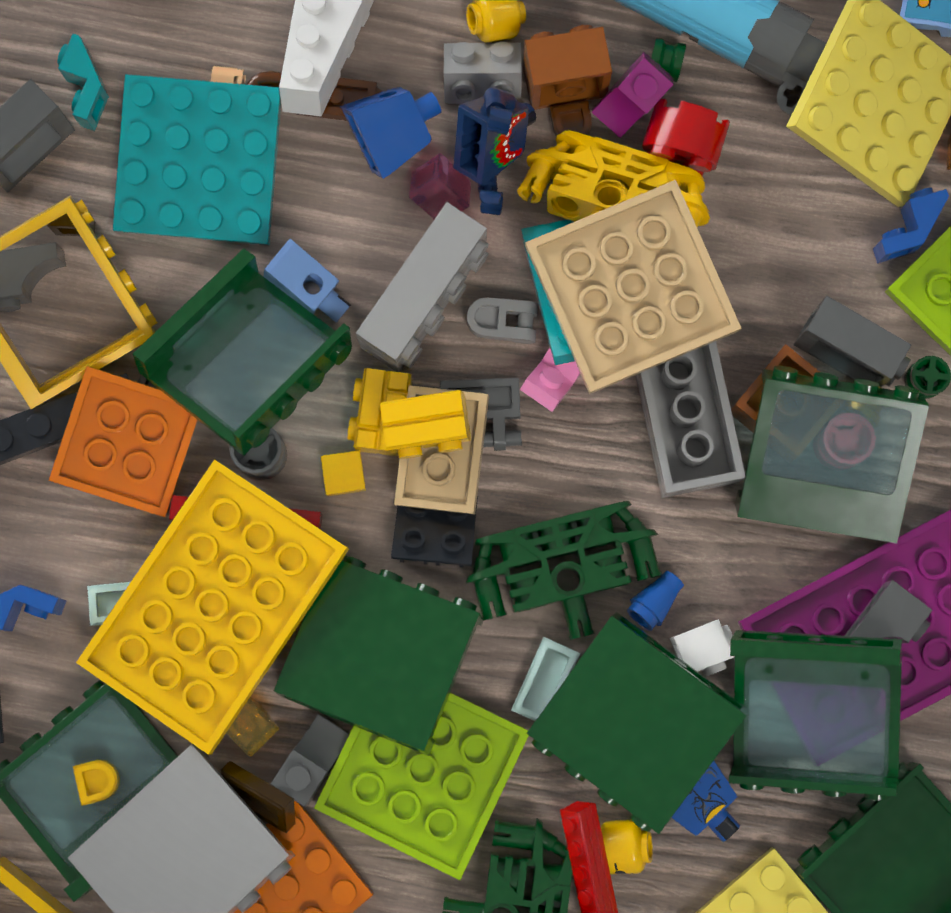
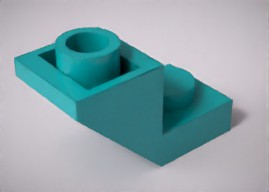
M72 34L69 43L64 44L60 49L57 60L58 69L67 82L83 87L82 90L79 89L74 95L71 106L72 115L81 127L95 132L109 95L82 38L79 35Z

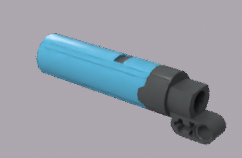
M614 0L679 35L683 32L686 33L689 39L698 43V45L780 87L777 93V103L780 109L790 116L797 103L793 108H789L786 105L788 99L783 95L786 89L793 91L798 86L803 89L802 95L826 46V42L807 33L814 18L779 0Z

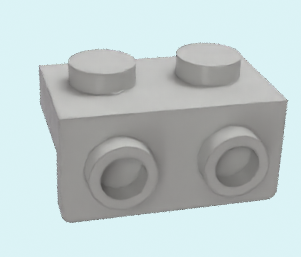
M444 43L445 103L463 104L483 97L485 91L490 87L511 92L515 99L521 102V43Z

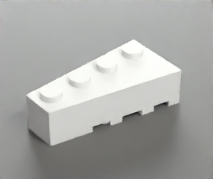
M295 0L279 85L283 112L322 116L341 76L340 71L355 47L354 42L361 27H364L370 15L369 10L374 0Z

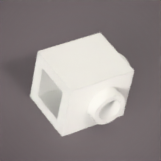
M719 619L670 638L676 656L697 672L702 670L704 677L726 669L724 661L734 657L730 656L732 632L728 625L721 626Z

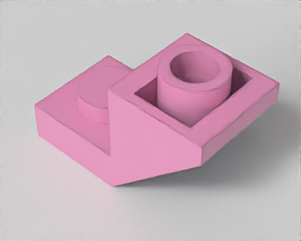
M549 348L542 361L527 377L520 390L553 412L576 382L580 372L575 361L554 365L551 349Z

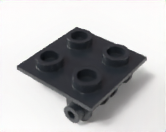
M397 505L391 559L400 560L402 563H404V560L424 562V565H428V562L436 563V566H440V563L459 565V568L471 566L476 511L475 514Z

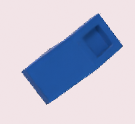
M925 188L909 195L910 199L900 209L907 232L902 227L882 234L883 239L873 248L877 264L913 254L924 244L949 197L947 189L933 192L932 188Z
M18 585L0 594V630L13 631L23 604H26L24 612L47 619L49 613L61 615L67 600L29 586Z

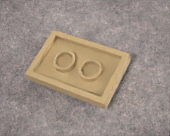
M409 385L407 398L455 390ZM462 391L466 399L471 441L462 442V450L439 453L438 446L422 448V456L399 460L394 505L475 514L489 404L488 394Z

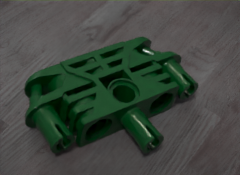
M630 501L618 502L476 539L474 545L480 546L478 557L475 559L473 573L467 577L466 584H474L483 621L493 619L489 605L490 602L493 603L496 618L507 615L497 577L504 575L506 585L510 587V600L513 599L514 602L512 606L514 614L561 602L570 635L569 639L573 640L581 637L577 621H580L584 637L593 635L595 631L592 628L584 596L628 585L632 582L630 575L626 576L627 563L622 561V556L624 555L622 545L624 544L629 545L637 581L649 578L645 563H647L650 578L661 576L662 572L660 571L652 542V537L659 534L654 529H647L638 517L632 515L627 507L632 505ZM617 514L625 523V528L628 532L615 533L611 516ZM613 543L614 549L585 556V550ZM492 546H499L503 562L490 567ZM576 553L578 564L572 561L562 562L550 573L547 560ZM540 563L541 568L514 575L510 574V569ZM571 570L576 573L579 578L578 587L568 592L562 590L557 584L559 572Z
M536 818L534 826L495 820L494 832L511 835L493 834L492 846L531 850V857L520 856L519 859H514L513 855L505 854V857H499L498 853L491 852L485 902L444 897L443 910L458 911L459 913H492L495 909L501 907L509 909L512 913H519L516 905L529 907L528 913H568L572 866L567 846L558 841V837L544 829L542 821ZM543 848L563 858L561 864L544 863ZM527 866H534L531 895L524 896ZM443 911L442 913H456V912Z

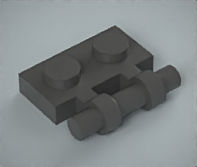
M519 378L440 381V389L461 390L489 395L487 420H493V431L485 432L483 447H494V451L506 450V446H522L521 430L505 431V420L521 418Z

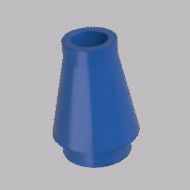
M665 571L661 577L630 599L631 606L627 609L628 614L641 627L652 631L656 625H662L684 584L676 575Z

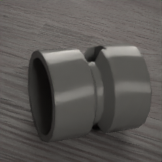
M271 428L267 439L262 445L257 448L252 447L244 456L230 446V456L235 465L249 477L265 480L278 475L285 467L287 447L279 434Z

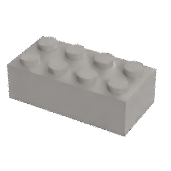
M446 202L357 330L356 336L360 348L396 372H401L404 366L410 369L422 353L423 349L420 348V345L426 334L433 336L443 323L445 318L442 315L444 308L449 302L455 304L462 296L467 287L464 282L469 272L472 270L477 273L489 255L486 252L489 243H487V228Z
M716 341L636 374L662 498L736 484L746 478Z

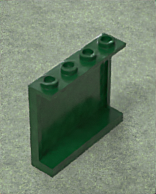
M345 555L306 613L273 691L282 698L429 756L435 742L432 738L476 627L477 625H482L483 618L479 612H476L477 606L467 600L455 597L454 601L450 602L438 597L440 592L430 586L418 583L416 588L401 583L403 578L391 571L381 569L379 574L365 569L366 563Z
M616 612L606 622L526 734L534 739L532 744L541 753L549 757L554 754L566 763L564 768L571 776L582 782L587 779L599 788L597 794L608 804L614 807L620 804L632 813L630 819L638 827L647 832L653 829L660 834L743 722L749 709Z
M902 762L899 764L897 797L889 796L886 800H870L863 796L856 804L859 810L849 820L845 817L839 819L829 828L827 834L830 837L820 847H817L815 844L810 846L797 859L800 865L794 872L831 913H951V802L922 772L924 767L920 763L910 762L906 765Z

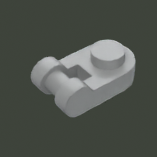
M480 298L469 307L467 324L474 335L483 339L534 344L536 341V330L533 329V319L538 316L539 304L524 300ZM506 314L518 316L517 327L505 326Z

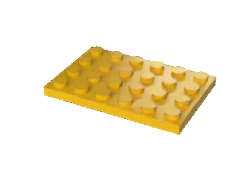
M214 459L76 663L208 755H212L349 548Z

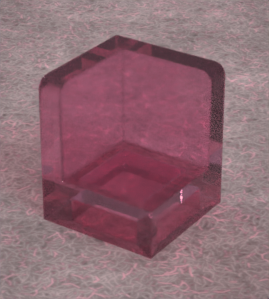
M441 153L412 171L409 198L434 220L446 202L460 211L469 207L471 181L464 174L455 170L453 164Z

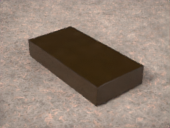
M229 761L221 769V775L259 818L285 833L296 824L294 798L232 761Z

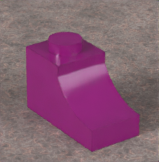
M643 52L592 109L591 113L621 138L673 86V77L648 54Z

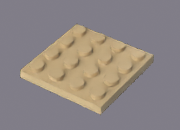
M676 180L525 242L527 252L589 394L739 332L742 329Z

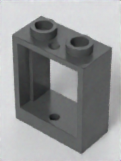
M29 79L0 106V186L7 193L75 131L60 108L32 79Z
M826 296L811 313L793 344L852 380H871L878 383L879 387L884 385L890 386L895 379L899 380L911 359L906 357L911 347L910 343L829 296Z

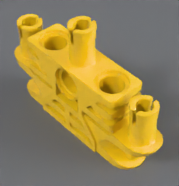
M570 130L563 131L557 135L556 146L536 150L527 156L526 161L530 169L517 190L518 195L524 201H528L533 192L534 195L531 203H538L550 179H552L553 184L547 190L548 213L575 222L676 180L697 228L698 226L708 224L710 220L709 210L703 203L701 195L705 190L704 178L696 170L670 162L668 159Z

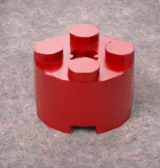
M660 99L653 108L642 149L646 153L694 169L702 177L704 172L716 170L730 121L722 120V123L716 121L718 117L717 112L700 105L680 101L679 108L666 107L668 101Z

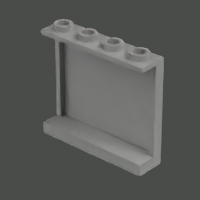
M191 744L72 853L68 859L113 913H234L237 909L244 913L259 900L261 895L257 891L268 880L275 884L290 871L292 867L288 862L295 854L292 850L288 851L210 763L208 754L194 744Z

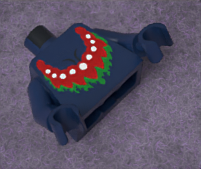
M494 87L488 88L483 97L459 105L453 168L478 183L481 213L501 215L503 192L497 191V176L523 154L527 127L536 121V113L530 104L517 101L511 92Z

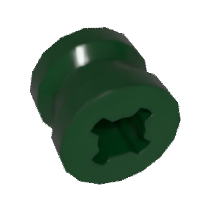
M656 38L651 58L673 77V82H678L686 44L677 43L676 45L666 44L664 39Z
M925 356L909 367L905 375V386L918 389L920 395H923L925 399H930L943 392L949 386L951 370L942 358ZM919 377L923 378V380L926 382V386L925 383L922 382L921 379H919Z

